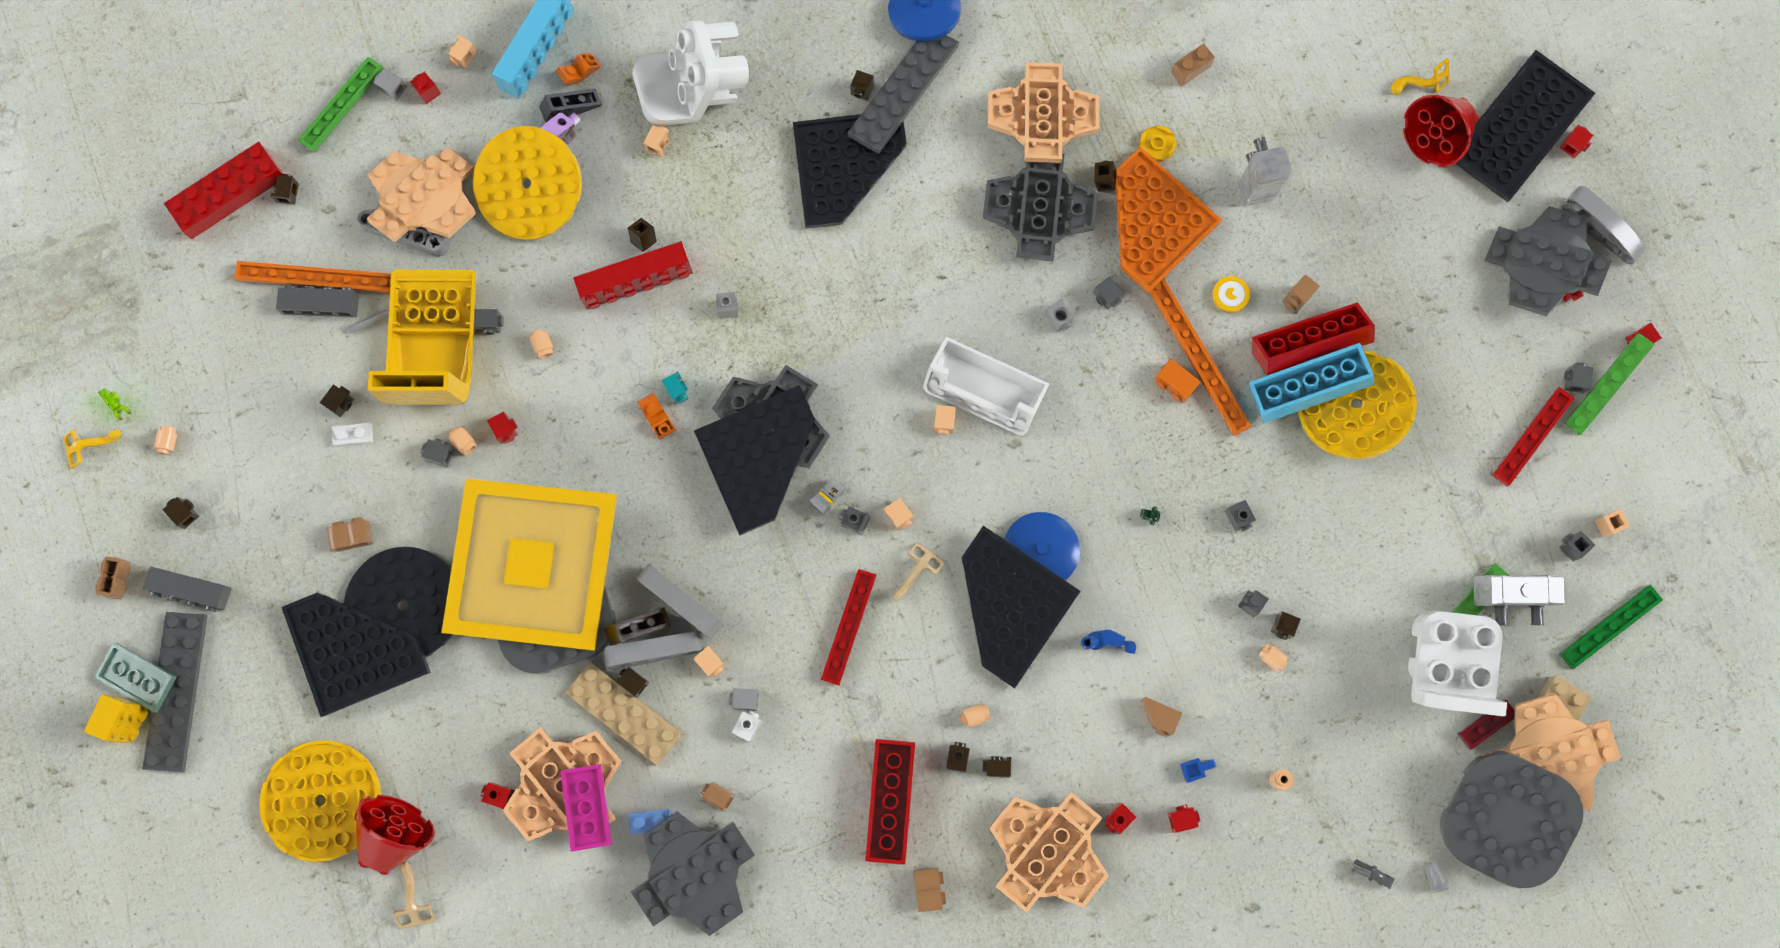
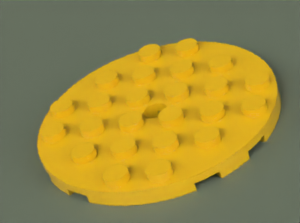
M519 126L499 133L483 148L474 169L473 190L479 210L488 223L496 230L512 238L535 240L554 234L571 219L575 213L574 210L577 202L580 201L582 177L575 155L572 154L567 144L561 138L541 128ZM526 178H529L531 186L526 189L522 183Z
M1363 350L1374 374V385L1298 411L1299 420L1306 435L1315 445L1329 454L1345 459H1368L1382 455L1396 447L1406 437L1414 423L1417 400L1416 391L1410 377L1395 361L1388 357L1385 358L1377 355L1376 352ZM1358 400L1362 403L1361 408L1351 407V403Z
M328 740L301 744L294 747L283 757H280L270 769L271 772L263 783L259 804L263 827L274 841L273 843L284 853L296 859L309 862L334 860L357 848V806L365 797L369 796V799L381 795L379 778L369 760L349 745ZM319 795H323L326 799L321 807L316 804V799Z

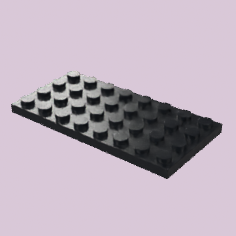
M1535 50L1478 120L1466 155L1455 164L1508 203L1595 95V92L1542 53Z

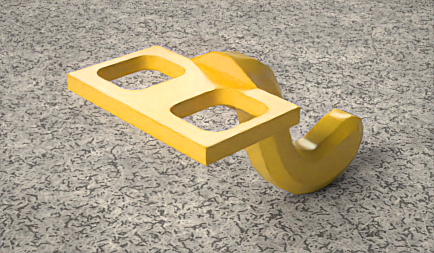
M1446 58L1434 68V76L1429 79L1418 76L1398 78L1391 85L1392 94H1400L1408 84L1426 88L1434 87V92H1439L1450 83L1449 59ZM1445 64V69L1438 74L1439 68ZM1445 78V82L1439 87V82Z
M75 430L63 436L70 469L82 463L80 452L83 448L114 443L122 437L121 431L112 430L106 436L77 440ZM70 435H72L73 443L71 446H69L68 437ZM74 453H76L77 462L75 464H73L72 455Z

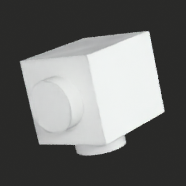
M750 710L748 713L743 711L732 733L751 742L762 722L758 719L759 715Z

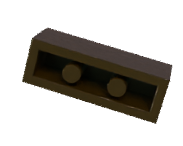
M665 607L614 623L605 627L604 630L609 645L613 646L671 626Z

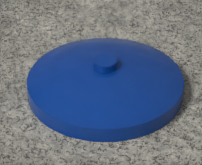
M890 0L888 5L889 19L893 28L903 37L921 42L933 41L944 37L955 28L961 15L960 0Z
M1034 512L1022 516L1011 525L1004 540L1065 581L1072 575L1079 561L1080 545L1075 531L1064 519L1052 513Z

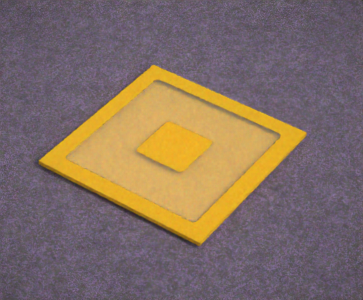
M466 478L442 633L595 651L617 494Z

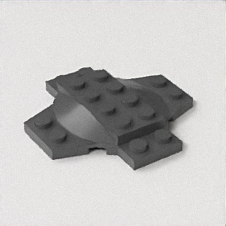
M1063 153L1062 163L1026 162V167L1020 170V173L1015 177L1007 176L987 180L983 218L1008 229L1017 239L1016 258L1053 262L1056 243L1060 242L1065 236L1094 231L1098 192L1070 182L1068 175L1063 172L1065 156Z
M1549 206L1531 226L1523 229L1518 228L1517 232L1498 227L1485 261L1504 267L1505 272L1510 275L1509 305L1547 317L1567 293L1573 294L1577 291H1582L1595 296L1599 295L1612 261L1593 255L1594 251H1591L1586 243L1587 217Z
M787 365L784 366L776 380L768 381V383L764 384L732 377L712 409L722 419L800 385L808 402L817 389L818 384ZM816 419L797 466L810 469L830 438V435Z
M676 811L643 834L651 867L648 873V880L632 890L631 893L653 927L669 915L688 919L707 935L711 936L743 913L736 886L739 866L754 857L755 854L733 821L716 833L703 831Z

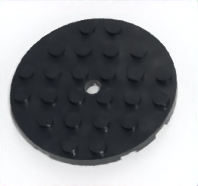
M395 547L384 550L363 563L349 582L344 604L418 636L425 658L431 656L441 646H444L453 635L442 633L451 569L441 558L433 553L415 547ZM403 599L407 600V608L400 610L398 607L399 602Z

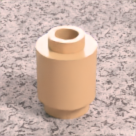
M542 330L534 331L529 339L536 356H539V359L552 356L554 348L548 333Z
M160 426V430H157L153 446L157 450L156 453L169 455V452H174L178 435L176 434L177 429L169 426Z
M456 427L450 431L448 441L461 454L469 455L476 449L477 444L463 427Z
M1267 643L1258 653L1261 660L1274 671L1278 669L1282 671L1288 664V661H1286L1288 656L1275 645Z
M977 704L962 709V714L959 715L962 725H966L968 729L986 723V720L990 719L986 704Z
M1276 770L1271 773L1269 781L1274 789L1286 790L1292 786L1293 776L1288 770ZM1282 776L1284 778V783H1282L1280 780Z

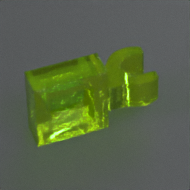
M103 388L98 392L106 405L112 409L117 419L123 420L120 415L123 410L127 414H131V410L128 407L121 405L119 402L121 398L115 391L111 392Z

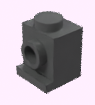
M848 506L847 510L843 509L839 520H842V527L860 535L863 534L870 519L869 514ZM853 515L857 517L855 522L850 520V517Z
M1248 590L1238 607L1252 617L1259 615L1269 598L1257 590L1253 592Z

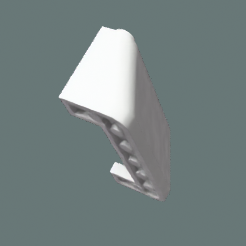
M948 337L944 339L929 366L923 388L928 394L1017 435H1025L1049 387V383Z

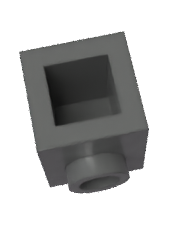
M1110 276L1097 285L1093 291L1098 304L1106 309H1109L1111 306L1113 308L1117 307L1122 302L1121 299L1124 294Z
M475 309L474 328L477 332H483L485 335L500 333L501 327L504 325V317L497 309Z
M1575 363L1567 368L1564 373V380H1566L1564 390L1582 394L1591 389L1594 367H1589L1585 363Z
M436 438L433 441L428 439L427 443L422 446L421 457L426 461L447 468L454 449L446 445L447 442Z
M1246 500L1225 510L1235 531L1239 529L1242 532L1253 527L1252 523L1256 521Z
M1580 531L1575 534L1569 533L1562 539L1564 543L1559 548L1572 561L1583 558L1595 544Z

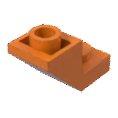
M591 53L578 54L571 65L560 66L555 72L565 85L580 83L598 70L601 65Z
M653 392L637 401L659 440L676 431Z

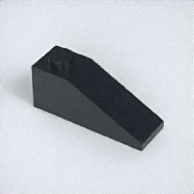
M596 89L545 95L539 108L546 123L558 113H563L567 117L572 113L578 115L600 107L602 104Z

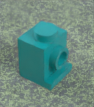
M678 371L661 380L674 404H680L688 400L685 392L688 388L684 381L681 380L682 378Z

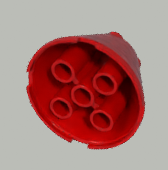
M1425 95L1415 100L1407 108L1403 118L1405 119L1404 137L1413 154L1424 163L1438 165V167L1451 166L1466 155L1479 116L1474 107L1464 97Z
M377 795L376 798L371 799L368 796L360 801L356 809L358 864L363 868H370L382 875H387L389 871H392L429 846L435 836V830L430 819L426 821L421 816L422 811L414 805L387 795Z

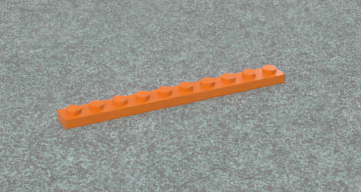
M237 261L234 276L236 281L312 286L316 288L332 287L340 290L342 287H348L354 291L390 294L391 273Z
M1163 279L1149 294L1233 437L1252 427L1166 280Z

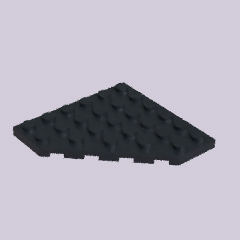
M861 114L793 122L805 229L842 225L907 147L904 121L879 154L848 137V131Z
M800 385L694 430L739 536L769 524L777 518L815 423L814 415Z
M983 525L961 557L982 667L1015 689L1081 591Z
M317 592L281 607L320 717H325L431 673L418 636L327 595Z

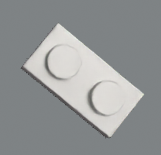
M361 423L332 426L333 445L345 446L373 443L372 424Z

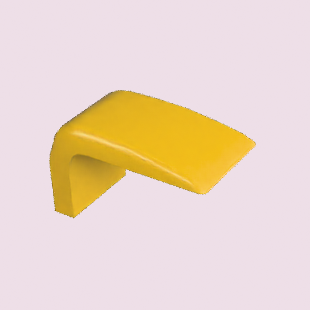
M396 269L392 271L386 371H369L368 391L377 400L393 405H461L468 400L472 381L476 298V272L474 270Z

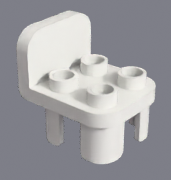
M702 20L688 21L684 29L678 31V42L675 48H671L666 53L645 54L637 59L632 74L643 114L650 123L657 126L695 123L701 120L708 106L737 102V95L730 94L728 89L743 88L747 85L749 79L747 60L742 55L719 57L721 40L736 39L739 34L733 21L704 23Z
M1434 611L1418 616L1412 626V636L1418 637L1415 658L1410 657L1408 663V671L1413 678L1412 701L1432 708L1506 716L1507 702L1496 699L1503 639L1499 624L1485 616Z

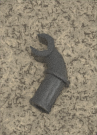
M1358 859L1354 861L1357 866H1352L1353 872L1368 877L1369 881L1375 880L1378 884L1391 889L1395 880L1393 877L1381 872L1375 865L1370 866Z

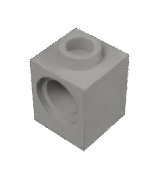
M385 68L376 75L373 82L379 91L397 101L407 87L401 78Z
M735 292L716 294L719 318L738 317Z
M1062 299L1046 308L1044 314L1056 332L1061 329L1065 331L1072 326L1071 323L1074 316ZM1062 314L1065 317V319L1058 320L1056 318V315Z
M734 688V692L730 693L729 704L732 705L733 709L758 711L759 691L756 689Z

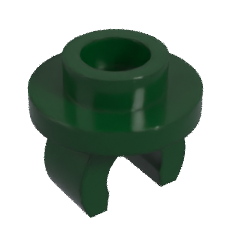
M1153 506L1152 510L1142 509L1140 517L1144 520H1150V525L1154 526L1160 520V511H1158L1156 506Z

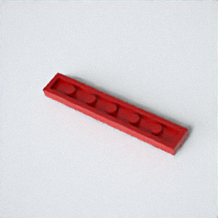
M1561 387L1556 388L1493 472L1492 476L1505 486H1510L1575 398Z
M858 569L821 677L822 681L840 686L877 576L876 574Z

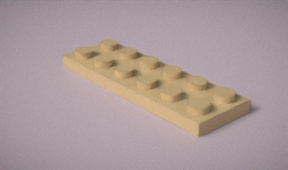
M589 662L566 691L568 696L657 766L682 736L681 732L621 687L592 662Z

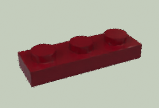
M1503 700L1507 702L1506 716L1483 714L1457 733L1469 750H1472L1514 720L1515 710L1507 700Z

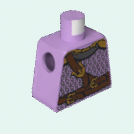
M558 113L540 128L557 135L568 145L576 136L575 125L580 122V118L575 113L570 114L568 117L563 113Z

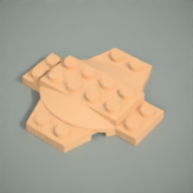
M1026 62L1025 78L1020 81L1016 88L1007 87L988 93V128L1014 136L1024 145L1025 162L1062 163V147L1071 139L1099 132V96L1078 89L1072 91L1067 86L1068 83L1062 79V64Z
M448 147L438 156L432 154L429 158L417 159L394 151L367 174L380 195V207L367 217L368 223L394 242L399 240L407 231H414L417 227H424L429 232L450 238L476 214L474 208L462 192V182L474 172V166Z
M1555 693L1515 704V737L1509 742L1507 748L1497 751L1514 753L1552 773L1558 774L1575 788L1582 801L1583 811L1593 808L1594 777L1597 775L1600 767H1603V764L1621 759L1609 721L1606 719L1586 725L1574 719Z
M540 727L509 753L521 767V784L513 793L503 812L528 842L558 829L568 830L560 771L602 764L606 794V788L621 765L622 760L598 731L565 743L553 742L544 729ZM608 808L609 823L611 824L617 818Z
M1072 792L1067 795L1059 807L1041 808L1014 797L989 828L1006 855L1007 871L995 887L1026 913L1039 897L1056 896L1084 908L1109 877L1096 854L1091 849L1090 833L1102 817Z

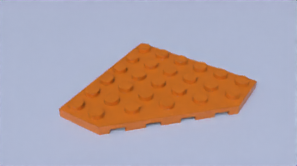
M1139 147L1115 171L1120 267L1123 272L1149 294L1222 222V219L1143 148Z

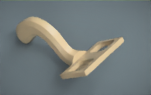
M917 542L907 554L916 561L915 567L901 587L895 592L893 599L899 601L922 570L928 569L936 575L945 562ZM918 548L924 552V556L919 558L912 551ZM933 559L940 566L938 569H934L928 562Z
M408 861L403 862L400 865V870L405 878L406 907L404 910L393 913L399 929L435 922L430 904L418 906L415 903L413 871ZM429 910L431 918L420 919L418 911ZM408 914L411 922L402 924L398 916Z

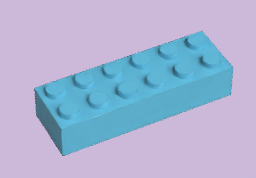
M570 0L536 1L492 72V76L500 90L518 99L521 94L526 92L529 81L535 77L537 68L545 61L548 50L553 48L556 37L564 29L565 22L572 17L573 7Z
M1358 343L1249 382V388L1264 424L1374 385V374L1361 344Z

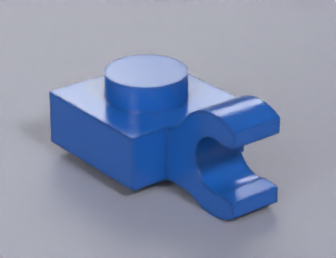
M1196 758L1180 764L1186 783H1190L1206 777L1204 771L1215 768L1217 765L1215 759L1201 763L1200 759Z

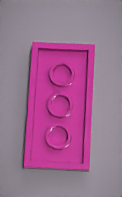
M602 764L560 771L571 852L612 845Z

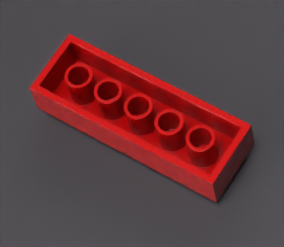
M258 141L163 204L182 232L189 238L194 239L273 187L274 183L277 182L278 175L281 176L283 172L267 149Z
M680 241L575 276L573 279L585 308L596 309L600 307V304L606 302L614 303L618 298L624 296L631 297L636 292L642 290L649 291L654 286L660 284L667 285L672 280L678 278L685 279L690 274H693L683 243Z
M1357 302L1252 337V354L1268 376L1358 343L1361 346L1374 343L1375 325Z
M876 739L865 861L906 864L915 742Z

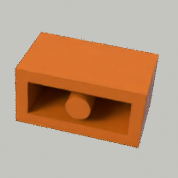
M1173 359L1166 363L1154 379L1158 387L1163 390L1166 389L1176 401L1183 403L1201 382Z

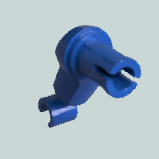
M1110 629L1092 632L1081 641V645L1083 648L1086 647L1085 649L1099 650L1107 645L1121 648L1124 645L1126 653L1135 654L1136 652L1135 642L1125 641V636Z

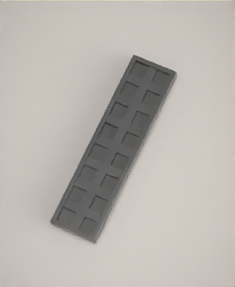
M948 35L933 41H916L848 131V137L879 154L959 47V42Z
M166 612L158 666L176 676V679L158 713L151 711L143 770L185 772L208 615Z

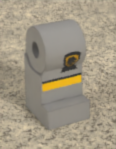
M832 478L809 501L810 505L824 516L844 492L845 487L835 478Z

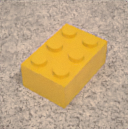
M101 694L84 733L104 741L133 743L139 735L141 723L147 718L148 709L129 698Z

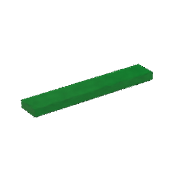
M1651 584L1647 585L1559 654L1571 669H1575L1662 602L1663 599Z

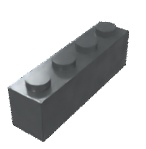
M286 285L285 288L278 287L276 310L282 315L357 317L359 295L352 288L342 287L341 290L332 287L316 289L312 286L297 288L296 286Z
M151 566L143 589L150 591L149 595L161 598L162 594L167 595L168 600L180 602V599L186 600L187 605L198 607L199 604L205 605L204 609L214 612L217 609L225 610L232 589L225 585Z

